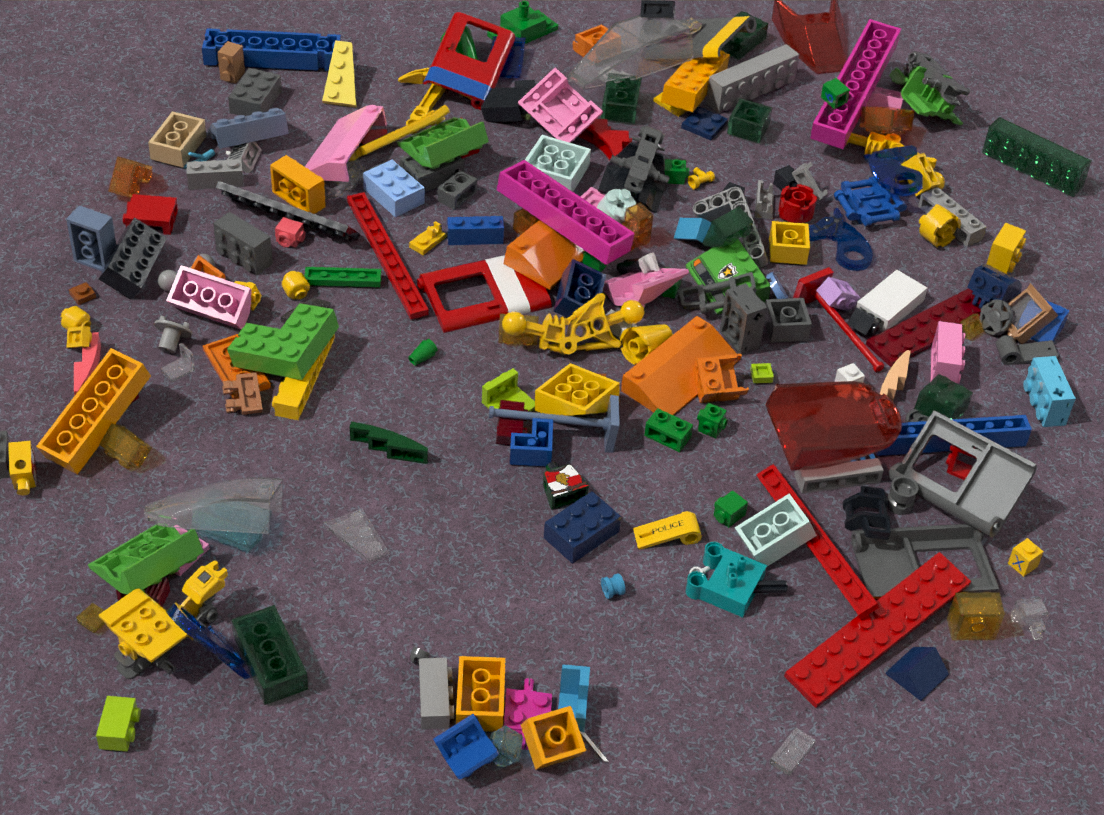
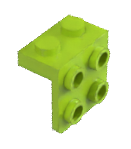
M514 368L502 373L499 377L488 381L482 386V403L488 409L490 406L498 409L500 400L525 402L524 409H528V412L535 410V401L518 387V372Z

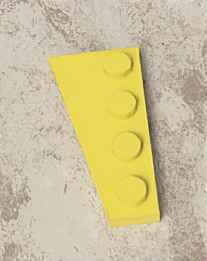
M335 40L322 100L324 104L357 108L353 45L351 42Z

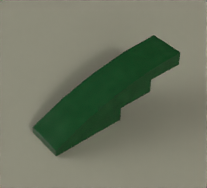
M351 421L349 427L350 441L368 443L369 450L387 452L388 459L428 464V448L390 430Z

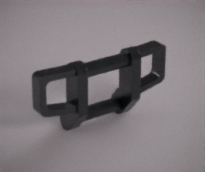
M861 486L859 493L846 498L842 502L843 510L846 513L845 528L853 531L863 527L866 537L889 540L891 519L887 513L888 499L885 490ZM860 507L878 509L879 513L861 511L854 514V510ZM871 527L884 528L885 530L873 529Z

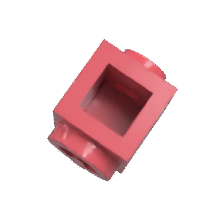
M283 217L275 228L276 242L283 247H297L305 239L306 233L301 222Z

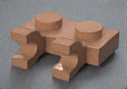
M257 373L238 374L235 381H223V395L232 394L235 391H238L239 399L226 400V413L236 412L240 409L242 415L262 413L263 408Z

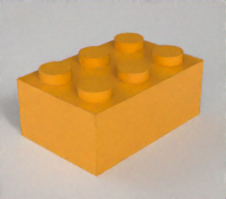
M287 155L270 164L272 192L292 206L313 214L326 207L325 182L322 177Z
M459 656L456 724L474 714L484 731L503 732L505 658Z

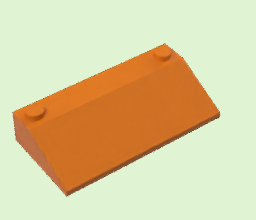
M539 220L507 246L503 264L550 290L561 281L562 274L572 259L583 262L585 250Z
M696 316L627 371L622 377L621 391L652 412L659 408L671 415H675L698 396L693 371L696 359L737 353L713 325Z

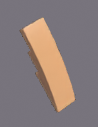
M906 350L888 372L881 387L875 411L876 414L883 415L886 401L893 403L896 389L903 391L909 364V350Z

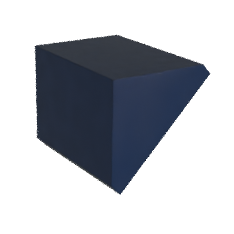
M936 647L911 648L885 673L920 701L949 675Z

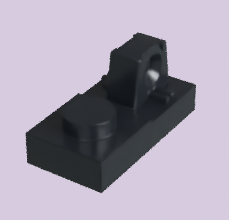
M641 0V18L674 19L675 1Z

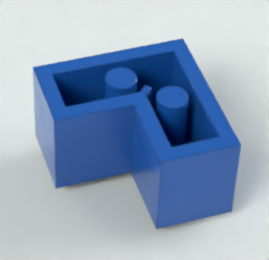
M533 418L532 434L511 433L510 465L546 466L551 462L553 419Z

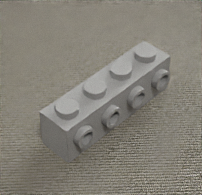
M935 187L921 194L918 207L926 214L936 204H939L960 218L961 227L960 229L957 228L953 235L965 246L968 247L983 240L987 226L940 188Z

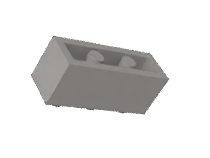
M242 160L187 162L188 189H214L218 181L235 187H243Z
M447 658L419 659L421 729L449 728L450 719H454V705H449V700H453V686H448V681H452V667H447Z

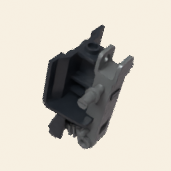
M642 126L638 134L641 138L632 137V140L637 141L636 144L630 142L616 156L612 155L605 169L598 192L607 194L613 189H626L630 191L636 204L643 205L645 210L657 213L665 186L669 180V177L665 175L664 155L656 152L657 149L665 151V148L659 145L662 144L665 134L649 126Z

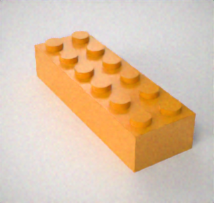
M720 50L719 57L687 58L664 84L661 102L693 112L707 96L709 76L727 69L730 54Z
M111 348L36 446L44 457L78 475L151 377L144 364Z

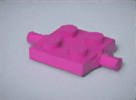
M529 678L524 680V690L506 688L503 733L520 736V748L523 750L526 740L521 724L528 718L551 712L552 694L533 691L534 680L531 678L530 682Z

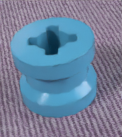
M619 573L614 574L611 578H601L602 591L607 599L612 598L616 594L620 596L625 594V584Z

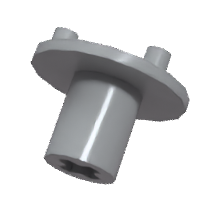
M160 316V319L154 322L155 328L163 332L158 349L163 352L175 354L180 337H192L193 332L189 329V323L187 322L181 325L167 321L164 316Z

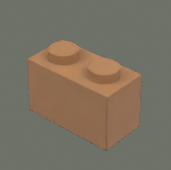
M227 41L218 51L221 80L236 84L245 73L243 45Z

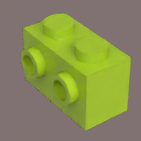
M107 696L96 734L99 749L128 751L130 742H134L135 722H139L141 714L140 708H137L135 698Z

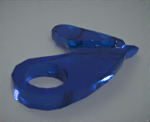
M176 602L166 611L167 614L185 633L207 650L214 653L240 677L244 679L250 677L243 667L245 664L244 660L212 626L206 628L188 610Z

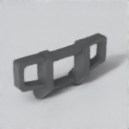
M752 272L718 283L682 288L679 290L681 305L683 309H700L702 314H706L710 310L723 308L724 300L707 303L706 293L729 287L731 289L736 287L738 283L751 280V290H754L756 293L754 275ZM699 293L700 302H685L686 295Z

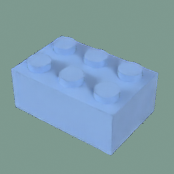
M393 159L363 173L364 190L394 217L425 203V187Z

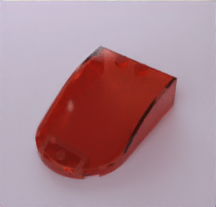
M856 381L776 384L765 404L791 471L835 466L890 447L897 439L902 427L901 416L897 407L884 393L881 395L872 390L873 386Z

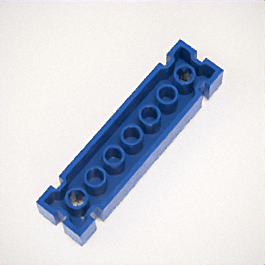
M207 28L202 46L204 65L217 66L219 63L218 51L229 41L243 45L245 67L302 70L325 68V71H329L335 40L341 41V35L327 34V36H321V34L230 29H227L226 32H220V29Z

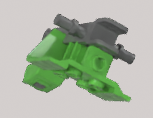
M918 51L911 52L908 55L909 64L906 63V66L903 67L904 72L902 73L898 68H895L889 75L893 82L904 86L901 91L902 98L919 115L927 117L928 115L933 117L937 115L944 120L948 118L952 123L962 125L963 122L952 111L955 106L961 105L956 96L961 94L967 96L970 93V89L958 84L930 55Z

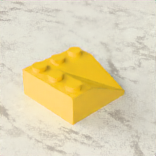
M570 363L535 390V411L566 416L607 412L610 395L619 396L620 383Z

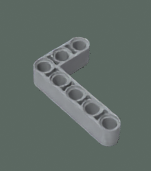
M732 187L697 201L693 205V212L696 218H703L709 222L733 213L740 234H744L742 239L748 254L758 268L767 264L768 257L744 194L739 187Z

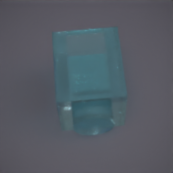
M506 725L491 733L490 741L499 752L493 762L497 766L506 768L519 761L523 736Z

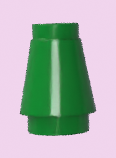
M423 340L411 355L408 356V359L416 366L435 356L438 349L432 340Z

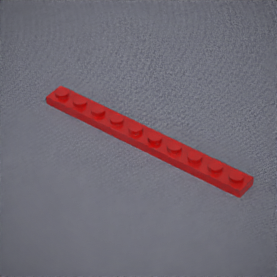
M362 192L347 196V202L410 320L429 315L428 307L366 194Z
M772 464L756 474L775 502L790 494L808 518L817 536L805 544L858 617L863 619L880 608L776 466Z

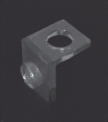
M183 343L179 344L181 358L161 368L162 373L171 382L195 371L193 353Z

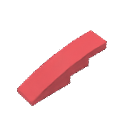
M99 332L92 333L90 347H82V362H74V395H76L99 365L101 351Z

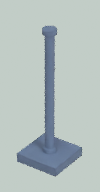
M610 395L606 416L603 419L496 409L494 406L489 407L488 418L553 419V423L602 427L604 430L605 452L613 453L619 430V396Z

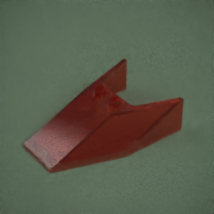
M774 0L772 21L784 44H787L799 53V59L816 74L841 72L848 60V39L838 0H831L829 12L809 13L806 15H798L781 0Z

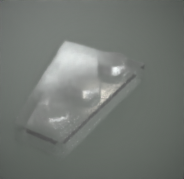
M362 508L323 523L324 529L328 532L331 531L337 536L339 541L346 543L352 548L354 553L369 565L390 558L389 550Z

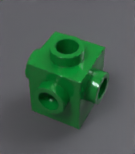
M708 403L705 409H701L698 413V432L716 439L721 430H724L727 425V410Z

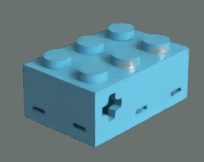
M1056 356L1033 358L1031 366L1028 367L1027 378L1023 383L1024 390L1030 396V404L1034 406L1036 417L1041 421L1043 427L1064 426L1067 424L1076 398Z

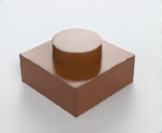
M87 282L69 289L71 297L78 305L96 298L95 292Z

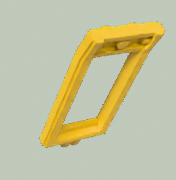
M443 105L438 110H431L419 120L356 148L348 161L352 162L426 126L439 124L446 119L444 116L450 112L449 108Z

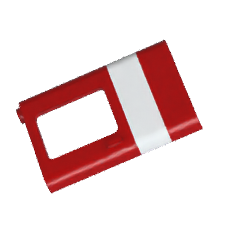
M505 255L423 273L417 279L419 290L422 289L424 293L426 292L443 333L501 320L507 313L512 311L526 314L552 308L551 299L546 287L503 264ZM480 275L485 277L494 297L493 301L450 311L444 309L434 286Z

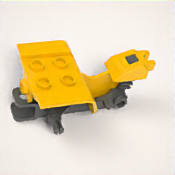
M216 560L206 566H201L185 582L182 592L188 597L181 605L176 603L177 609L167 611L144 591L135 589L100 613L99 618L106 623L119 639V650L114 655L115 660L119 662L117 671L130 680L156 662V666L163 668L169 675L172 672L174 673L176 666L169 662L168 652L188 637L193 640L196 637L194 632L200 628L205 630L206 623H212L217 619V608L212 605V602L215 601L216 593L225 587L224 579L228 576L227 569L223 568L220 571H216L219 569Z

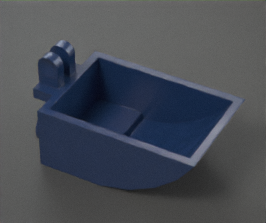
M983 264L975 268L967 288L972 290V294L975 295L972 305L976 306L980 298H982L978 307L981 309L987 302L998 299L1006 302L1019 295L1022 283L988 264Z

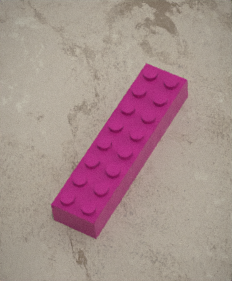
M526 160L500 172L497 185L498 192L602 263L607 265L630 252L634 232Z

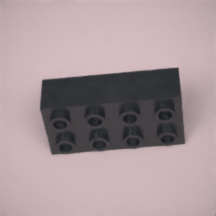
M134 217L122 233L98 280L127 298L133 299L142 288L167 238Z

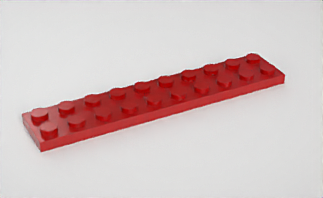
M937 553L878 599L876 602L880 608L863 619H860L858 616L787 670L784 677L817 708L970 585L971 580L942 553Z

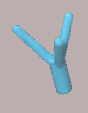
M210 149L203 155L189 152L188 155L197 157L198 159L194 161L199 162L207 161L215 155V152Z

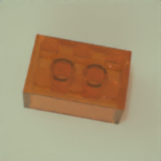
M862 106L860 127L866 128L865 131L905 134L906 131H912L914 110Z

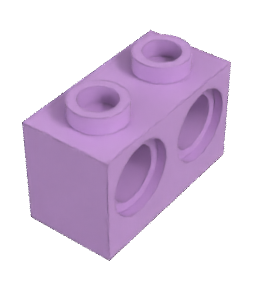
M828 277L816 290L829 306L846 311L852 309L860 298L847 282Z

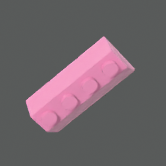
M181 265L166 301L175 308L242 330L250 314L251 288Z

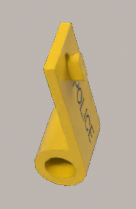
M688 511L633 528L639 550L678 538L685 545L696 544L702 538L695 513Z

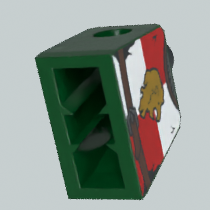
M550 462L546 465L547 471L543 473V487L551 510L573 504L588 494V483L572 465L568 464L559 467L556 462Z

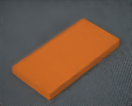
M238 334L203 345V351L222 382L235 381L238 374L257 373L259 391L271 388V383L264 372L233 367L227 348L236 337H239ZM238 391L230 394L232 399H239Z

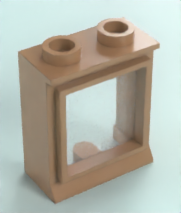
M1031 283L1027 289L1008 303L1013 311V320L1007 334L1012 336L1015 341L1018 340L1021 344H1024L1058 317V314ZM1004 306L1003 311L1008 312L1006 307ZM1007 321L1002 323V327L1005 326Z

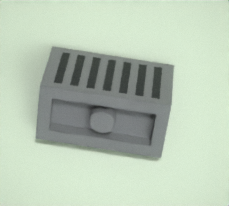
M255 141L235 145L227 160L241 159L242 170L245 173H250L262 150Z

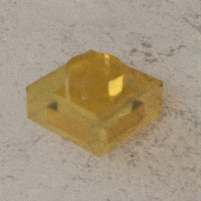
M972 314L960 322L966 339H972L984 332L978 314Z
M92 603L76 617L77 622L92 633H95L105 624L99 618V614L105 610Z

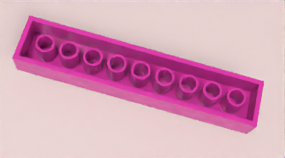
M869 19L837 78L850 89L848 102L833 109L825 101L813 122L810 139L844 149L898 45L901 28Z

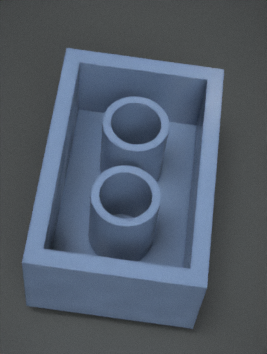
M79 205L66 218L74 261L103 271L117 245L112 217Z

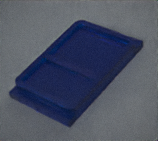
M493 36L491 50L494 46L497 36ZM515 37L500 77L521 78L526 38Z

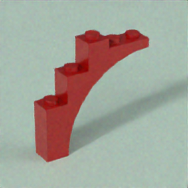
M596 119L578 136L599 148L609 161L612 155L616 156L630 142L632 143V138H629V131L611 130L607 119Z

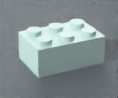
M790 494L735 527L753 558L767 566L817 536L810 521Z

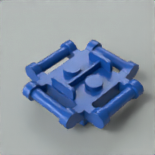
M876 176L854 182L843 181L841 183L842 190H837L834 193L836 201H839L844 208L848 220H857L859 224L863 223L864 226L888 220L899 221V212H903L907 208L905 202L901 201L895 192L892 182H886L879 186ZM870 186V187H868V188H862V189H857V190H851V189H855V188H861V187Z

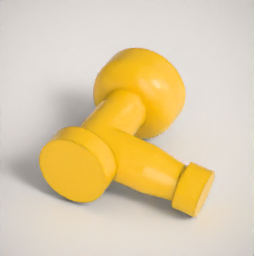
M696 167L693 170V173L696 175L688 177V185L693 190L697 189L701 183L714 181L715 175L712 171L705 173Z

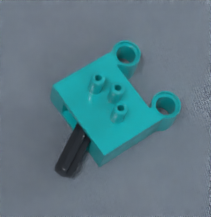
M709 542L705 546L703 564L705 567L708 566L711 569H715L709 581L702 572L695 571L690 573L687 578L685 592L691 599H700L743 618L756 593H786L788 584L785 580L763 581L767 565L724 548L719 542Z

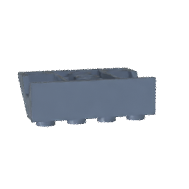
M279 108L269 109V112L264 113L253 112L249 116L238 115L230 120L219 119L216 123H212L207 130L212 139H217L220 149L289 134L286 114Z

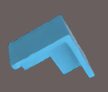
M680 218L674 238L678 240H697L713 248L715 245L710 244L726 236L729 230L703 218Z
M562 665L558 709L571 706L579 731L584 732L590 667Z

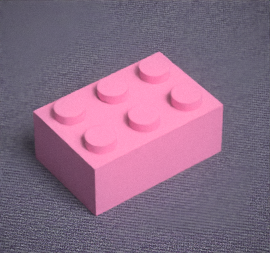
M938 322L931 347L930 389L954 392L955 386L960 384L961 374L959 372H963L965 360H962L965 353V346H962L965 340V333H962V324Z

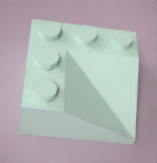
M541 135L525 160L573 192L590 166L591 149Z

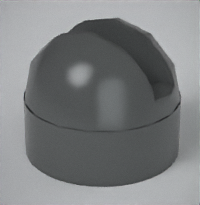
M414 646L410 654V660L414 663L416 658H428L430 653Z

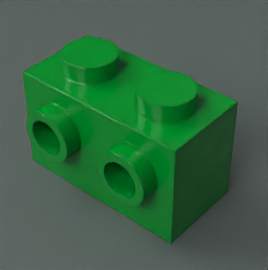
M657 408L646 422L644 436L680 453L691 439L693 424Z

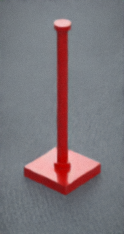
M828 267L799 279L793 298H804L805 304L818 300L871 363L875 372L881 371L885 366L883 362L877 360L834 307L829 306L816 291L828 277L833 276L834 272Z

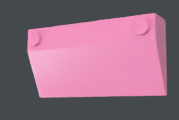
M365 106L338 119L305 167L326 181L348 182L349 176L346 163L371 126L387 125L383 106Z

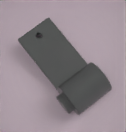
M1002 336L996 342L997 350L1004 365L1032 363L1033 358L1056 356L1057 359L1059 358L1052 340L1017 345L1012 336Z

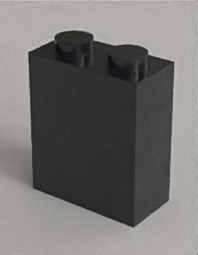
M530 87L492 88L481 106L484 120L486 122L523 121L527 112L518 104V101L530 91Z

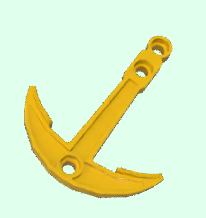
M429 68L411 71L398 78V81L400 83L422 84ZM431 84L421 103L416 106L410 115V119L406 121V125L419 120L430 112L446 88Z

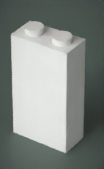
M896 270L860 299L856 307L881 320L879 330L883 332L895 326L924 301L927 287Z

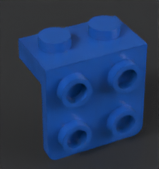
M471 714L433 739L458 779L469 777L476 769L484 764L491 763L499 754L474 714Z

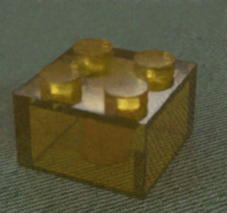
M955 593L947 617L951 639L995 640L1005 615L1000 593Z

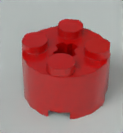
M801 184L790 188L789 185L786 186L781 192L778 208L779 217L791 223L805 224L813 218L817 196L813 194L814 190Z

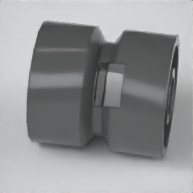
M906 476L896 477L892 481L887 498V507L891 512L898 515H906L912 511L919 489L916 481Z

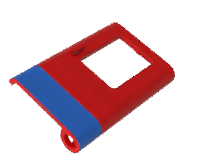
M461 12L454 13L423 84L432 83L471 97V105L475 109L481 110V106L492 88L496 87L514 43V33ZM467 24L498 35L487 62H481L455 51Z

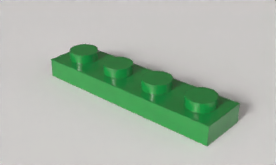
M305 267L304 276L309 285L381 286V269Z

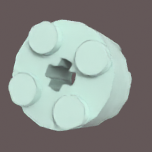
M613 189L609 191L597 205L599 210L625 227L639 210L630 191L626 189Z

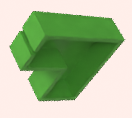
M299 303L281 329L246 323L239 332V337L233 340L227 350L233 367L302 380L335 334L339 325L334 309Z

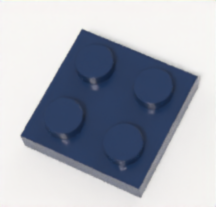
M698 106L682 122L681 128L711 141L727 124L728 118Z

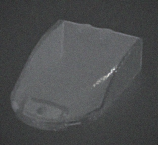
M239 478L179 492L146 504L144 507V519L147 521L153 520L156 525L172 528L269 534L270 512H282L283 478Z

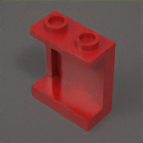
M133 194L131 200L127 202V212L123 214V224L127 227L135 217L147 226L162 227L164 235H171L178 214L177 198Z

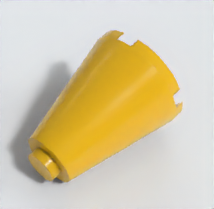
M665 324L627 328L620 336V342L622 341L623 343L621 351L626 360L635 365L673 335L672 330Z

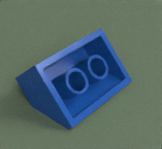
M503 216L447 217L446 219L448 245L503 244Z

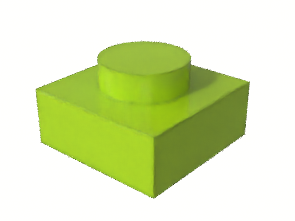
M770 363L751 364L750 371L753 383H773L774 376Z

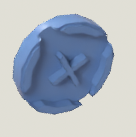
M774 272L767 274L766 278L767 280L771 279L770 286L777 299H788L784 288Z

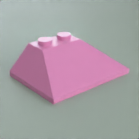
M556 68L518 101V104L555 139L569 143L574 141L603 113L592 101L587 102L568 84L567 78Z
M659 268V271L651 270L645 274L642 271L629 272L606 280L603 291L616 306H622L628 300H636L645 307L646 303L653 301L687 275L689 270Z

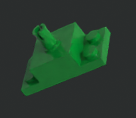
M525 0L519 2L518 8L506 12L500 17L499 27L508 29L515 35L511 50L558 30V24L541 11H534L529 7V2ZM487 31V36L495 42L498 35Z

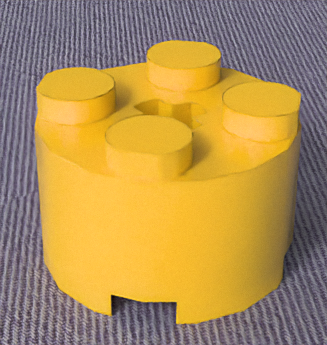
M936 204L927 215L921 216L918 222L920 224V235L936 247L948 245L955 238L953 234L956 229L961 227L960 218L939 204Z

